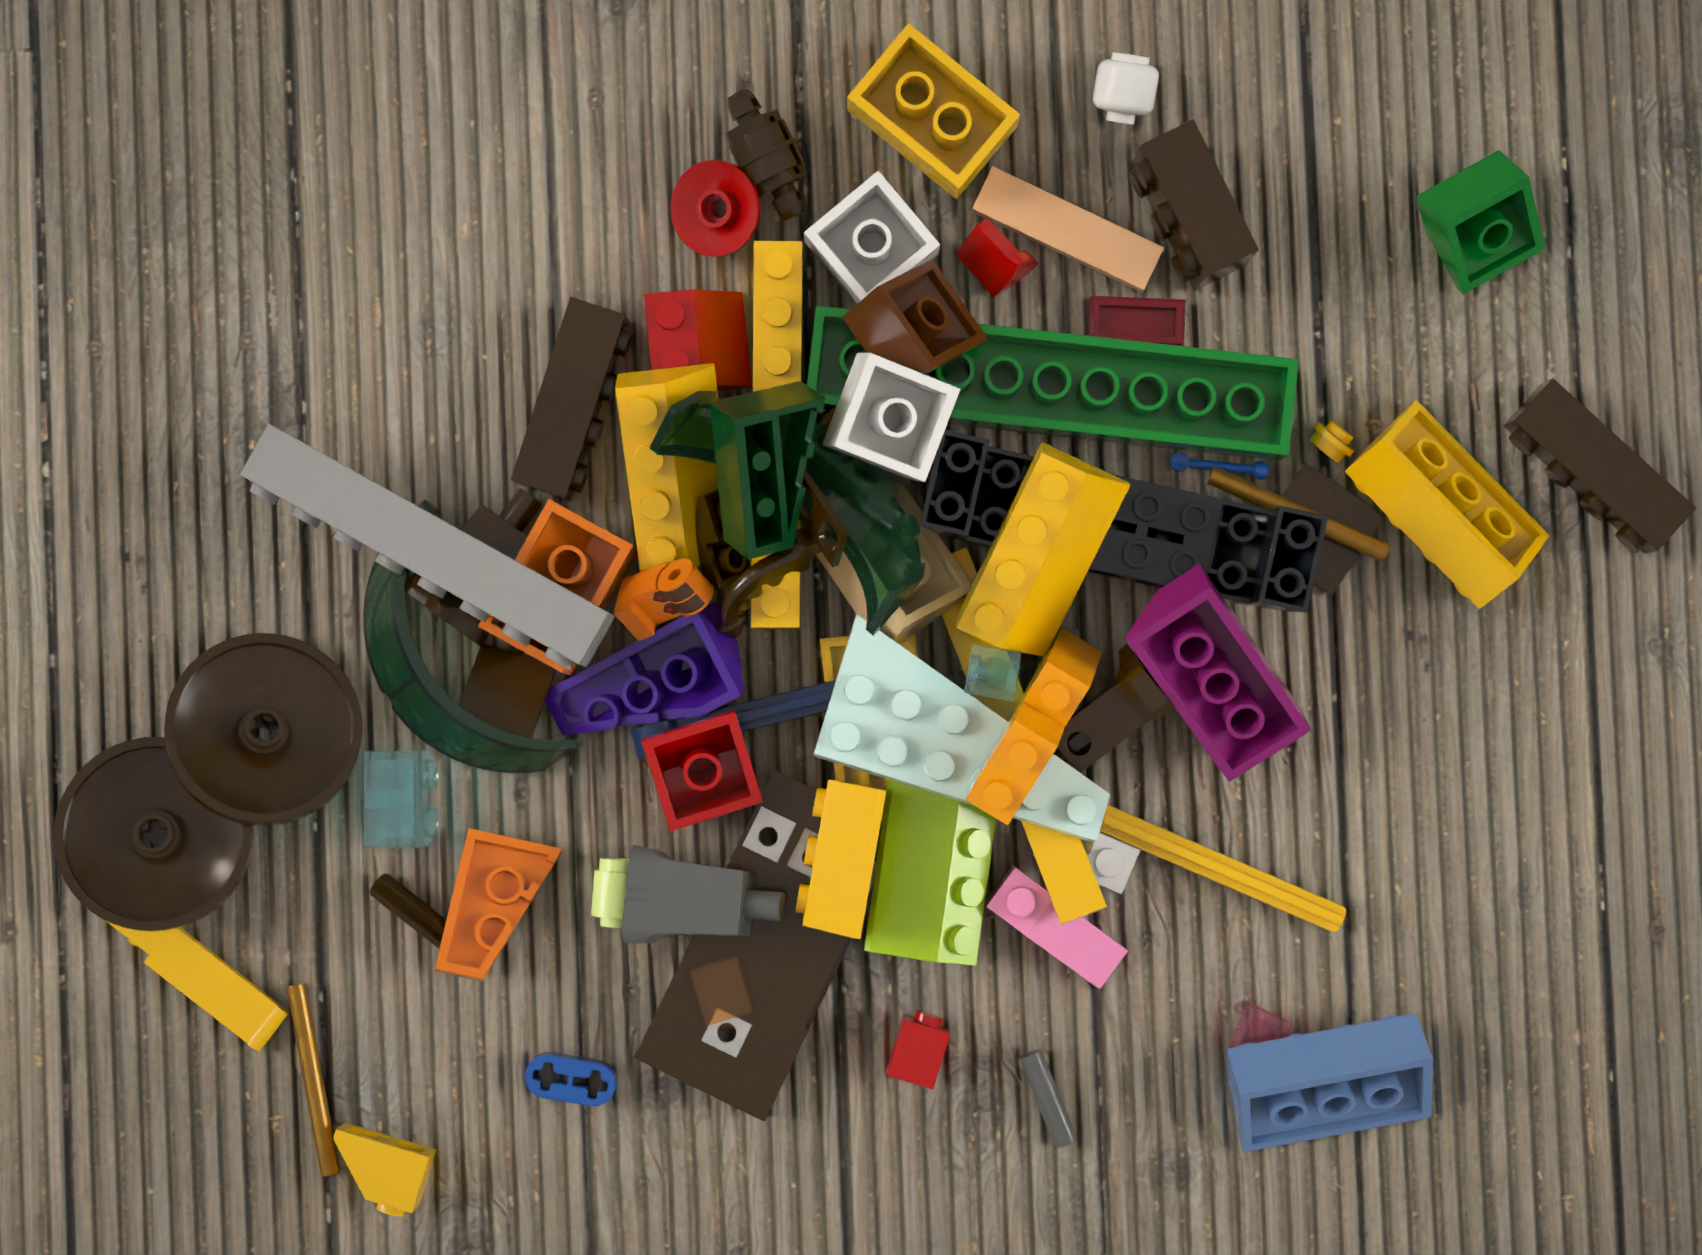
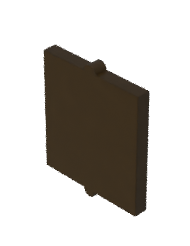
M483 644L482 648L480 647L454 717L465 724L488 730V734L491 736L500 733L531 742L556 669L538 659L525 656L521 650H516L514 653Z

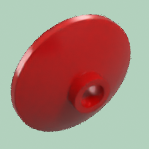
M722 160L703 161L686 170L677 181L671 197V219L676 233L691 250L705 256H726L741 249L753 236L760 214L758 193L748 175L738 166ZM720 200H724L727 206L724 217H721L717 212V204Z

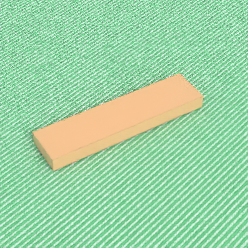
M992 166L971 212L985 219L988 218L1004 228L1142 293L1165 248Z

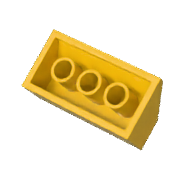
M710 363L617 374L615 391L640 572L682 558L690 559L698 567L700 566L696 538L698 496L718 489L715 457L692 451L650 448L694 398L719 399L715 365ZM696 403L660 444H682L714 450L710 403Z
M1417 400L1409 405L1345 470V473L1353 480L1357 489L1369 496L1387 515L1392 525L1402 530L1420 548L1423 556L1429 562L1435 564L1454 583L1457 591L1462 596L1469 598L1478 609H1481L1520 578L1550 536Z
M1041 442L958 612L956 628L1000 649L1045 657L1131 484Z

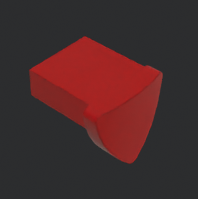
M988 218L975 226L955 254L987 288L986 291L993 298L1016 284L1038 265V262L1028 251L1019 252Z

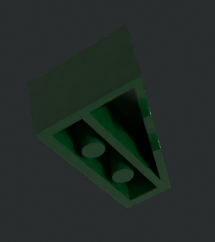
M801 381L710 402L723 537L725 542L748 560L793 548L806 490L802 486L807 459L813 458L816 445L812 441L817 413L823 412L826 397Z

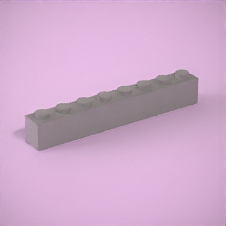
M269 423L240 473L241 476L253 482L249 491L274 505H276L279 498L293 504L295 508L291 515L315 528H318L321 521L336 528L337 531L333 536L334 539L358 552L363 544L379 553L375 562L399 575L402 574L405 568L420 575L421 578L417 583L418 586L442 599L447 591L463 599L459 607L461 610L483 622H486L489 615L505 623L502 633L528 646L531 639L538 641L548 647L544 654L545 657L569 670L574 662L585 667L588 666L615 618L613 614Z

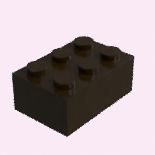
M1194 119L1140 145L1131 163L1133 171L1129 172V178L1137 195L1140 198L1146 196L1155 212L1150 215L1151 223L1160 240H1169L1176 256L1171 258V261L1181 282L1186 283L1189 281L1193 290L1196 291L1245 267L1259 249Z

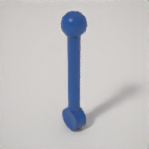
M1182 452L1173 454L1170 459L1171 468L1177 472H1182L1186 468L1212 470L1216 466L1227 472L1252 474L1258 480L1267 478L1270 473L1268 464L1263 461H1257L1253 465L1191 459Z

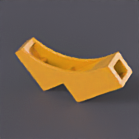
M1060 628L1046 656L1042 657L1037 665L1034 675L1007 727L969 790L966 801L1004 824L1009 825L1057 749L1066 724L1089 690L1102 654L1101 650L1064 628Z

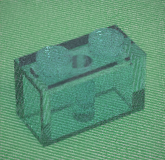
M430 750L364 751V848H423L430 846V837L437 836L438 812L437 808H430V789L437 788L438 766L436 760H430Z

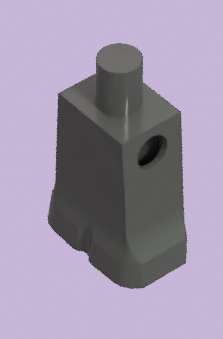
M633 845L629 855L626 880L627 891L622 923L624 943L633 944L654 943L672 935L750 937L752 919L783 921L786 911V895L784 892L754 890L756 873L680 862L670 858L663 851Z

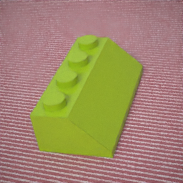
M888 779L864 951L937 963L976 966L996 818L976 806Z

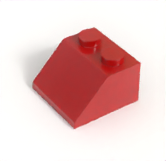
M688 289L644 294L652 370L714 363L718 391L752 387L742 292Z
M735 710L641 739L670 832L763 802Z

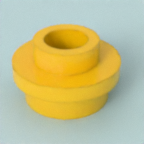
M1333 420L1327 426L1319 421L1313 426L1316 431L1309 440L1337 463L1345 455L1351 457L1355 452L1349 445L1354 437Z

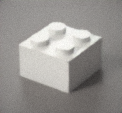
M879 171L868 178L804 232L806 245L856 304L877 286L934 259L939 254L940 243Z
M857 353L822 445L907 479L925 482L960 389L875 354Z

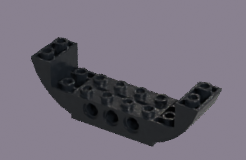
M945 430L936 452L920 526L954 539L990 549L1034 456L990 447V440ZM1114 475L1129 482L1131 485L1088 570L1089 573L1161 589L1200 563L1226 602L1273 610L1307 613L1328 516L1281 505L1269 510Z

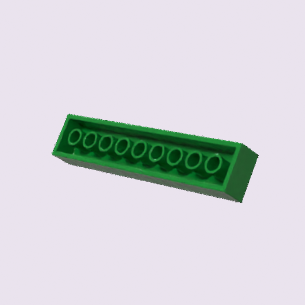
M816 305L807 386L826 397L823 410L831 411L839 402L856 354L867 352L855 339L853 332L842 318L851 309ZM978 323L988 338L986 341L928 374L920 372L960 389L947 424L1280 461L1289 455L1299 359Z

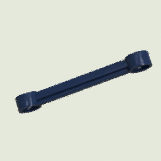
M836 680L718 708L702 717L673 719L631 729L637 758L646 756L641 739L735 710L741 732L826 712Z

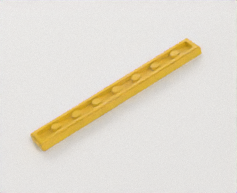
M966 547L951 553L971 583H973L977 570L968 548ZM964 598L942 614L943 620L973 697L1009 722L1024 695V691L1008 650L1000 649L956 628L957 615L965 600ZM1021 821L1060 924L1063 925L1108 908L1082 840Z

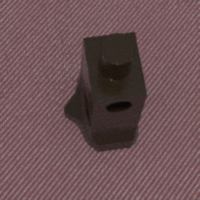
M519 488L499 516L481 504L460 530L515 560L527 539V536L522 532L541 508L542 504L526 491ZM416 573L400 587V589L482 648L489 632L478 627L481 620L459 608L463 599L448 591L443 599L417 585L421 576Z
M1127 644L1119 650L1120 668L1114 681L1073 713L1064 728L1059 745L1053 753L1080 773L1142 725L1175 709L1139 657Z

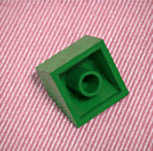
M1500 150L1416 196L1425 232L1456 287L1462 294L1471 291L1546 249L1530 178Z

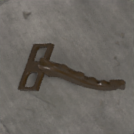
M806 469L802 486L811 495L813 507L809 515L802 505L799 520L805 528L797 529L793 548L772 553L745 570L733 583L722 603V623L717 628L719 633L731 638H738L743 631L747 619L745 615L739 614L750 607V604L745 600L761 596L764 584L775 587L782 582L786 574L808 570L811 559L816 554L822 552L832 567L839 565L849 531ZM828 521L837 534V540L826 528Z

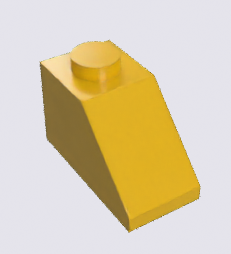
M346 1122L335 1130L333 1140L365 1200L377 1203L376 1209L388 1215L402 1217L405 1212L413 1213L421 1203L436 1149Z

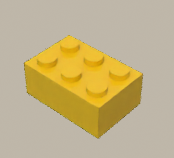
M909 23L847 96V110L956 200L1014 132L1020 118V114Z

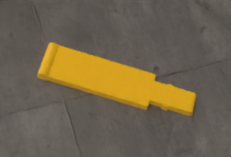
M108 922L126 936L132 945L140 947L149 954L143 963L231 1030L254 1050L260 1052L288 1016L289 1011L285 1007L277 1003L184 929L177 928L156 932L138 931Z

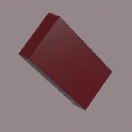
M1090 296L1088 336L1184 346L1186 299Z

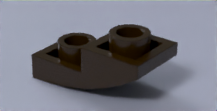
M719 489L698 496L696 538L701 571L703 576L714 587V590H720L733 584L750 567L748 559L724 541Z

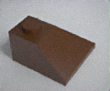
M933 259L877 286L842 317L853 332L855 339L867 353L875 354L907 368L927 374L988 339Z

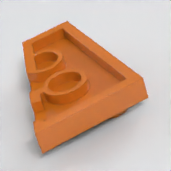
M468 828L435 965V972L483 982L563 849Z

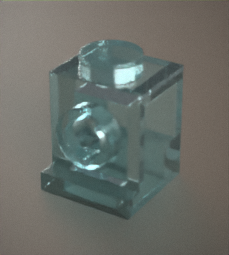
M973 644L964 693L1013 702L1023 653Z

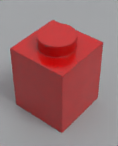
M920 1010L915 1011L914 1017L903 1014L886 1068L887 1076L934 1089L950 1037L949 1028L941 1026L943 1018Z

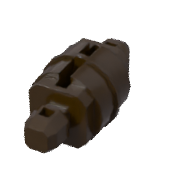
M749 89L741 90L728 97L727 107L733 121H737L739 126L728 131L725 136L737 166L748 175L757 190L759 199L772 195L774 198L772 204L779 216L785 221L805 212L806 202L800 188L796 189L794 183L807 177L808 173L804 167L803 158L796 146L797 140L792 137L778 110L760 114L759 110L762 107L754 93Z

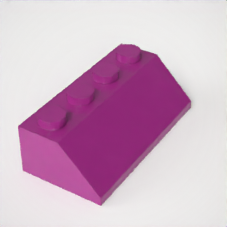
M1200 563L1159 589L1125 636L1128 644L1229 782L1311 731L1299 704Z

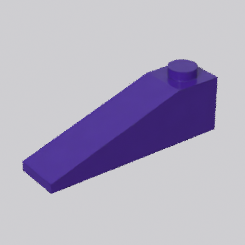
M718 602L707 605L695 615L682 616L656 630L653 636L632 643L550 688L545 702L562 736L609 730L637 724L659 723L673 719L702 717L744 695L739 643L736 638H731L718 632L717 628L722 623L721 608Z

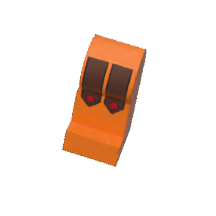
M682 558L670 563L666 562L621 580L614 615L638 641L654 635L656 625L681 615L688 617L702 611L711 601L714 587L690 559Z

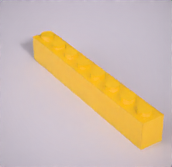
M754 241L753 392L797 381L802 382V241ZM799 520L797 529H801V521H800V520ZM768 555L751 559V566ZM790 572L785 575L778 586L771 587L764 584L761 596L751 599L752 629L801 630V572Z

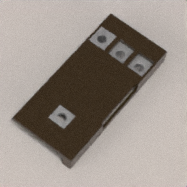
M775 769L761 795L763 802L757 804L726 868L756 873L754 890L784 892L786 895L784 919L782 922L752 919L750 937L693 935L634 1056L635 1059L764 1122L852 940L850 937L803 926L804 914L795 913L800 884L810 885L813 866L804 864L803 853L807 847L808 836L818 837L821 818L812 816L817 790ZM882 822L879 830L878 842L876 847L865 913L871 903ZM765 827L774 828L778 834L777 842L772 845L763 843L760 839L761 830ZM724 1023L732 1024L736 1029V1037L731 1041L721 1040L717 1032L720 1025Z

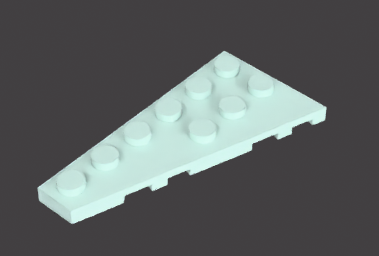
M856 614L813 756L974 806L965 800L966 796L1009 722L880 630L874 635L875 627ZM1053 754L1013 818L1094 843L1098 839L1110 794Z

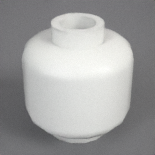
M1112 52L1111 59H1106L1099 63L1093 92V103L1097 108L1107 111L1106 120L1134 124L1135 115L1144 116L1152 112L1159 72L1155 67L1149 65V57Z

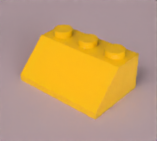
M828 779L827 789L817 787L812 816L821 818L818 837L808 836L804 858L805 865L813 866L810 885L800 884L795 913L804 914L803 926L850 938H861L886 789Z

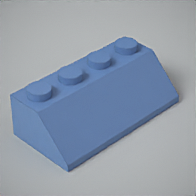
M1417 1013L1403 1016H1388L1381 1020L1355 1025H1340L1334 1029L1313 1033H1297L1286 1038L1265 1042H1249L1238 1047L1226 1049L1228 1080L1243 1153L1425 1119L1432 1116L1433 1057Z

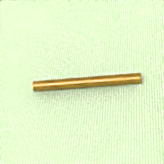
M1216 466L1213 467L1206 482L1260 508L1272 510L1281 505L1320 514ZM1328 517L1325 537L1380 562L1384 561L1390 548L1389 544Z
M298 983L286 987L321 1176H330L340 1173L333 1140V1129L306 983Z

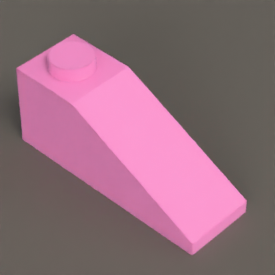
M1011 865L985 900L986 907L1098 989L1103 986L1128 952V950L1083 917L1061 925L1049 892L1014 865Z

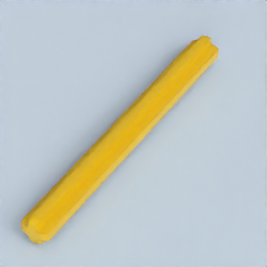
M1107 804L1100 833L1330 932H1337L1343 924L1346 915L1344 906Z

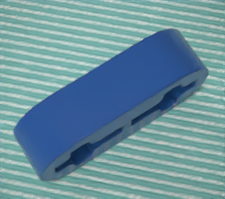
M544 1052L537 1055L528 1065L525 1072V1082L528 1089L534 1095L541 1098L586 1106H600L606 1103L615 1093L617 1075L608 1063L601 1060L555 1052ZM546 1062L553 1064V1072L569 1075L568 1081L554 1080L550 1087L546 1088L542 1086V1078L535 1076V1070H542ZM593 1070L601 1072V1080L608 1082V1088H601L597 1096L589 1094L590 1087L588 1085L574 1083L575 1077L589 1078Z

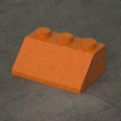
M548 499L515 560L608 611L619 591L621 580L627 577L638 557L637 547ZM491 615L488 616L486 622L481 621L478 627L561 673L572 676L578 665L574 662L569 670L545 657L544 654L548 647L538 641L531 639L528 646L507 636L502 633L505 623Z

